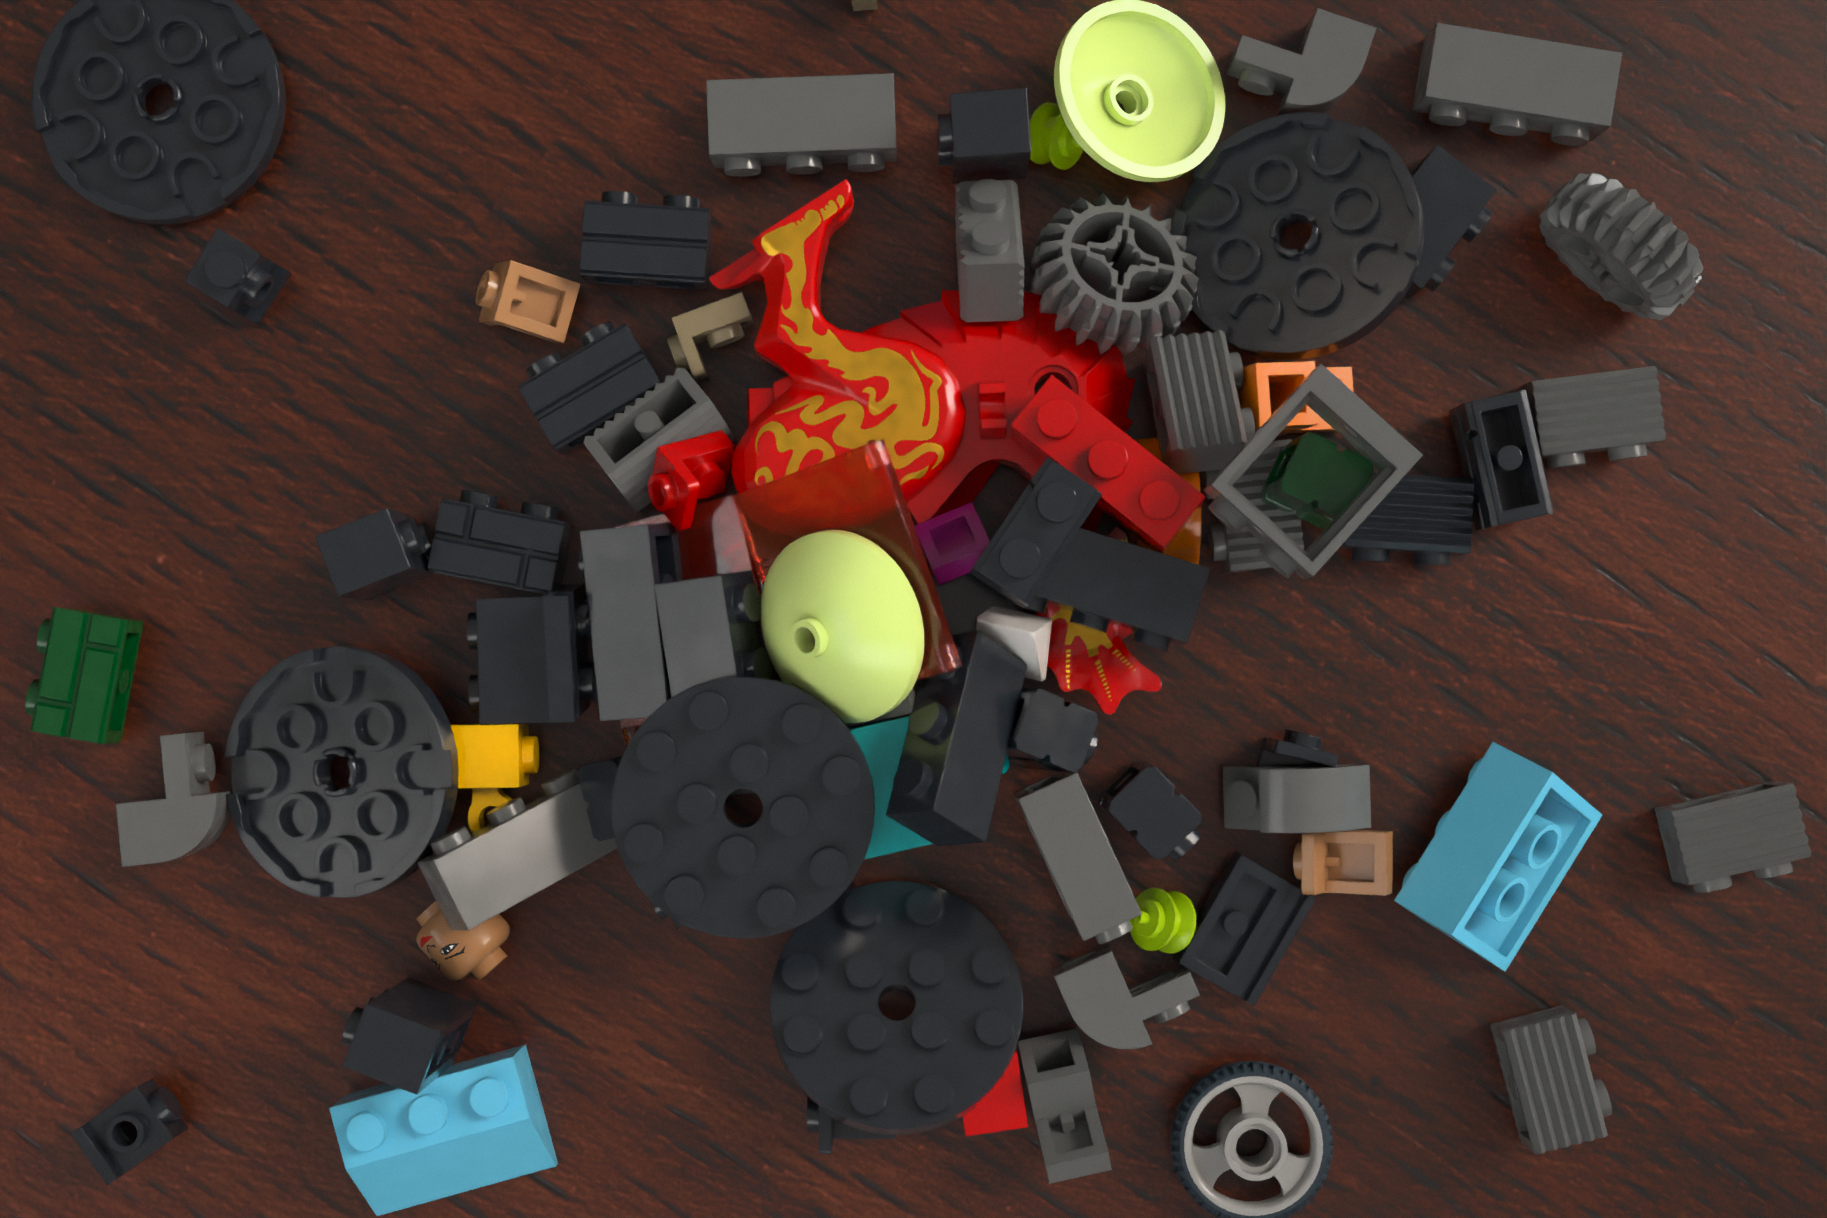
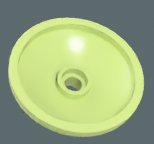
M1113 0L1098 5L1086 12L1071 26L1061 41L1054 67V88L1059 110L1074 139L1100 165L1115 174L1135 181L1161 182L1177 178L1189 172L1200 164L1213 150L1221 134L1225 118L1223 82L1217 64L1203 40L1177 15L1158 5L1145 1ZM1117 101L1123 105L1125 112L1119 107Z
M823 530L798 538L784 548L776 557L768 571L762 590L761 627L766 650L780 679L818 698L845 723L870 721L883 716L900 705L912 690L921 670L924 656V627L916 595L897 563L882 548L869 539L843 530Z

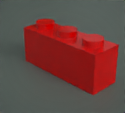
M1053 375L1050 376L1011 424L1012 439L1042 463L1048 457L1101 492L1102 496L1096 503V506L1153 551L1164 553L1201 508L1206 497Z

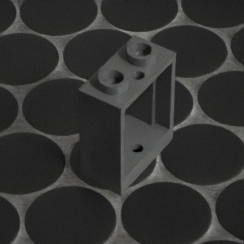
M1320 364L1305 377L1208 484L1204 491L1214 499L1208 508L1223 524L1235 533H1239L1245 527L1264 544L1258 553L1273 569L1287 579L1294 572L1300 578L1305 579L1313 577L1423 454L1324 365ZM1307 404L1379 470L1309 548L1304 551L1232 485Z
M1060 771L1013 792L1070 919L1082 940L1085 941L1095 937L1098 944H1103L1131 931L1133 927L1130 920L1142 915V912L1078 773Z

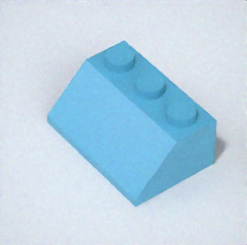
M1492 742L1484 757L1479 759L1472 767L1468 776V783L1451 810L1447 811L1439 820L1435 836L1422 857L1406 873L1402 889L1394 901L1506 972L1596 827L1602 814L1553 772Z
M526 1044L453 1064L417 1095L385 1083L349 1093L329 1107L345 1169L376 1216L558 1165Z

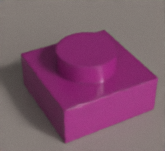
M972 502L913 526L938 585L970 573L990 543Z

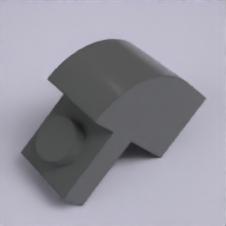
M1317 8L1306 26L1298 53L1242 35L1233 52L1226 75L1238 78V85L1255 94L1269 96L1273 95L1274 91L1284 94L1277 116L1298 112L1325 113L1344 97L1360 75L1376 27Z
M204 732L160 736L166 797L116 804L122 867L167 862L196 854L214 843L226 829L231 818L226 794L233 793V790L210 793L209 781H212L215 777L216 761L212 746L209 743L205 744Z
M1308 764L1297 766L1235 765L1223 767L1225 829L1260 830V833H1321L1371 828L1369 765L1336 764V767L1325 764Z
M1107 944L1051 968L1063 999L1076 1024L1090 1038L1105 1046L1117 1049H1138L1152 1045L1143 1020L1152 1016L1156 1023L1174 1019L1190 1009L1187 1001L1200 996L1191 973L1183 965L1128 988L1116 959Z
M1078 1028L1018 1041L1024 1076L1049 1184L1112 1170L1108 1148L1096 1107L1090 1071Z

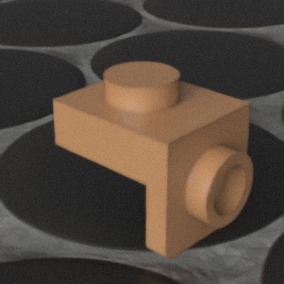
M1348 830L1302 833V842L1296 844L1293 856L1295 877L1302 880V894L1344 893L1383 896L1392 894L1393 831Z

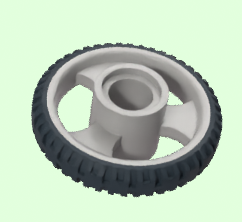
M1239 1061L1211 1070L1210 1073L1202 1076L1189 1088L1181 1099V1103L1173 1117L1170 1132V1150L1175 1171L1184 1189L1208 1213L1217 1218H1288L1310 1203L1312 1197L1314 1198L1323 1186L1322 1183L1327 1178L1333 1157V1133L1329 1117L1322 1102L1301 1078L1275 1064L1262 1061ZM1234 1087L1240 1097L1241 1106L1230 1110L1219 1122L1216 1132L1217 1143L1207 1146L1194 1144L1193 1133L1195 1125L1203 1109L1214 1097ZM1280 1092L1285 1093L1298 1105L1306 1119L1310 1135L1308 1154L1295 1155L1289 1153L1283 1132L1268 1115L1272 1100ZM1251 1129L1264 1131L1266 1133V1143L1258 1154L1242 1156L1236 1152L1237 1141L1244 1132ZM1232 1169L1238 1176L1250 1181H1262L1275 1176L1279 1182L1281 1193L1261 1201H1240L1221 1194L1213 1187L1217 1178L1223 1172Z

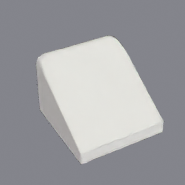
M994 605L977 617L976 630L1027 664L1026 678L1038 681L1046 679L1052 619Z

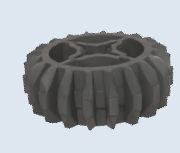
M1578 173L1569 182L1565 183L1562 188L1559 187L1547 201L1548 206L1539 215L1541 219L1539 224L1541 233L1545 237L1547 247L1557 253V261L1565 264L1572 271L1573 275L1584 282L1588 288L1601 295L1605 302H1613L1623 312L1632 311L1638 318L1662 320L1665 316H1670L1678 306L1682 307L1695 292L1693 288L1702 279L1700 274L1704 268L1699 259L1700 255L1697 248L1687 242L1689 239L1687 233L1678 229L1672 223V217L1664 215L1657 209L1655 202H1648L1642 198L1636 189L1629 190L1623 187L1617 179L1610 178L1607 180L1601 174L1591 173L1590 175Z
M1104 193L1097 199H1094L1092 204L1079 197L1071 205L1070 209L1061 207L1053 215L1046 228H1042L1035 243L1037 247L1030 258L1031 266L1029 271L1034 274L1031 280V292L1042 296L1040 300V313L1057 315L1055 332L1070 328L1076 332V346L1090 339L1097 343L1101 355L1114 344L1122 355L1126 357L1135 350L1136 346L1147 352L1150 339L1155 336L1164 338L1169 334L1173 336L1181 321H1185L1193 307L1191 303L1194 298L1192 296L1197 291L1199 278L1193 274L1197 257L1184 252L1186 250L1187 236L1170 234L1171 218L1157 221L1151 217V204L1141 210H1137L1131 207L1127 195L1118 201L1117 205H1113Z

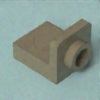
M742 292L672 317L677 334L667 337V341L677 368L690 369L697 382L709 379L697 344L708 341L712 349L728 345L745 337L743 327L754 324Z

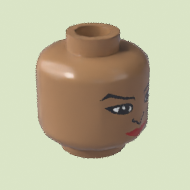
M435 901L416 919L422 926L416 936L419 948L449 980H461L472 973L480 981L508 956L500 946L507 940L510 926L500 914L470 930H451L437 901Z

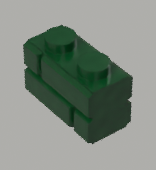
M1308 432L1280 449L1261 490L1262 501L1287 513L1296 510V517L1322 529L1328 527L1367 484L1374 472L1373 464L1364 456L1347 448L1337 452L1336 443Z
M53 607L52 617L44 619L37 636L38 653L44 655L40 679H34L31 682L25 699L26 714L33 716L30 731L99 744L121 743L144 621L79 609Z

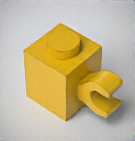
M529 723L450 725L458 755V788H472V804L468 811V824L471 831H477L484 827L483 816L489 806L498 807L513 800L503 792L502 788H516L529 785V773L538 772L539 742L537 736H529Z

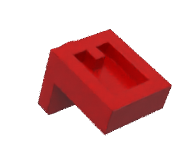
M723 430L657 447L653 472L648 480V494L653 506L658 511L664 513L677 531L691 528L697 499H705L725 492L735 445Z

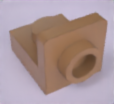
M512 260L495 263L492 271L486 270L478 285L476 305L482 307L479 322L490 326L502 325L550 342L564 343L580 283Z

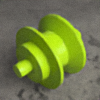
M1046 102L1035 110L1029 121L1031 139L1030 159L1034 163L1041 165L1051 161L1056 168L1062 170L1071 168L1078 161L1084 150L1066 126L1059 106L1055 103Z
M1149 888L1140 893L1136 898V902L1142 915L1130 920L1133 927L1130 933L1134 942L1144 950H1160L1168 954H1175L1186 948L1193 938L1196 928V913L1191 900L1183 893L1176 891L1166 892L1159 888Z

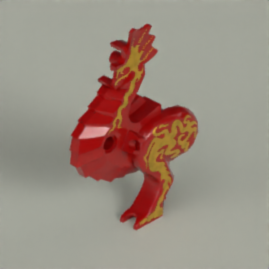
M847 179L760 233L752 240L754 250L709 277L712 285L718 289H738L755 281H762L765 284L768 303L754 343L757 356L779 368L787 376L773 382V388L748 389V427L733 452L731 473L737 494L751 516L776 532L799 537L823 530L850 532L869 525L904 506L908 508L915 519V524L918 525L970 502L973 503L999 465L1016 469L1030 483L1042 462L1012 439L1011 424L1035 396V385L1041 380L1050 378L1051 375L1125 433L1133 422L1126 415L1136 378H1127L1122 353L1112 344L1109 350L1100 355L1097 343L1090 339L1076 346V332L1070 328L1055 332L1057 315L1040 313V300L1042 296L1024 291L1023 317L1017 321L965 322L960 318L959 291L942 290L941 301L900 311V318L871 327L861 333L839 329L828 322L821 314L820 287L830 238L838 228L848 221L854 210L855 202L852 188ZM1096 505L1080 527L1128 543L1126 533L1118 527L1112 529L1107 535L1096 532L1103 514V510ZM1050 604L1047 605L1045 614L1035 612L1037 616L1052 619L1047 666L1056 676L1060 690L1064 692L1077 689L1086 690L1094 697L1101 711L1104 714L1111 715L1116 711L1121 699L1127 693L1134 690L1157 692L1161 689L1162 682L1160 678L1142 665L1122 642V639L1133 632L1132 630L1109 623L1106 633L1090 630L1069 622L1072 611Z

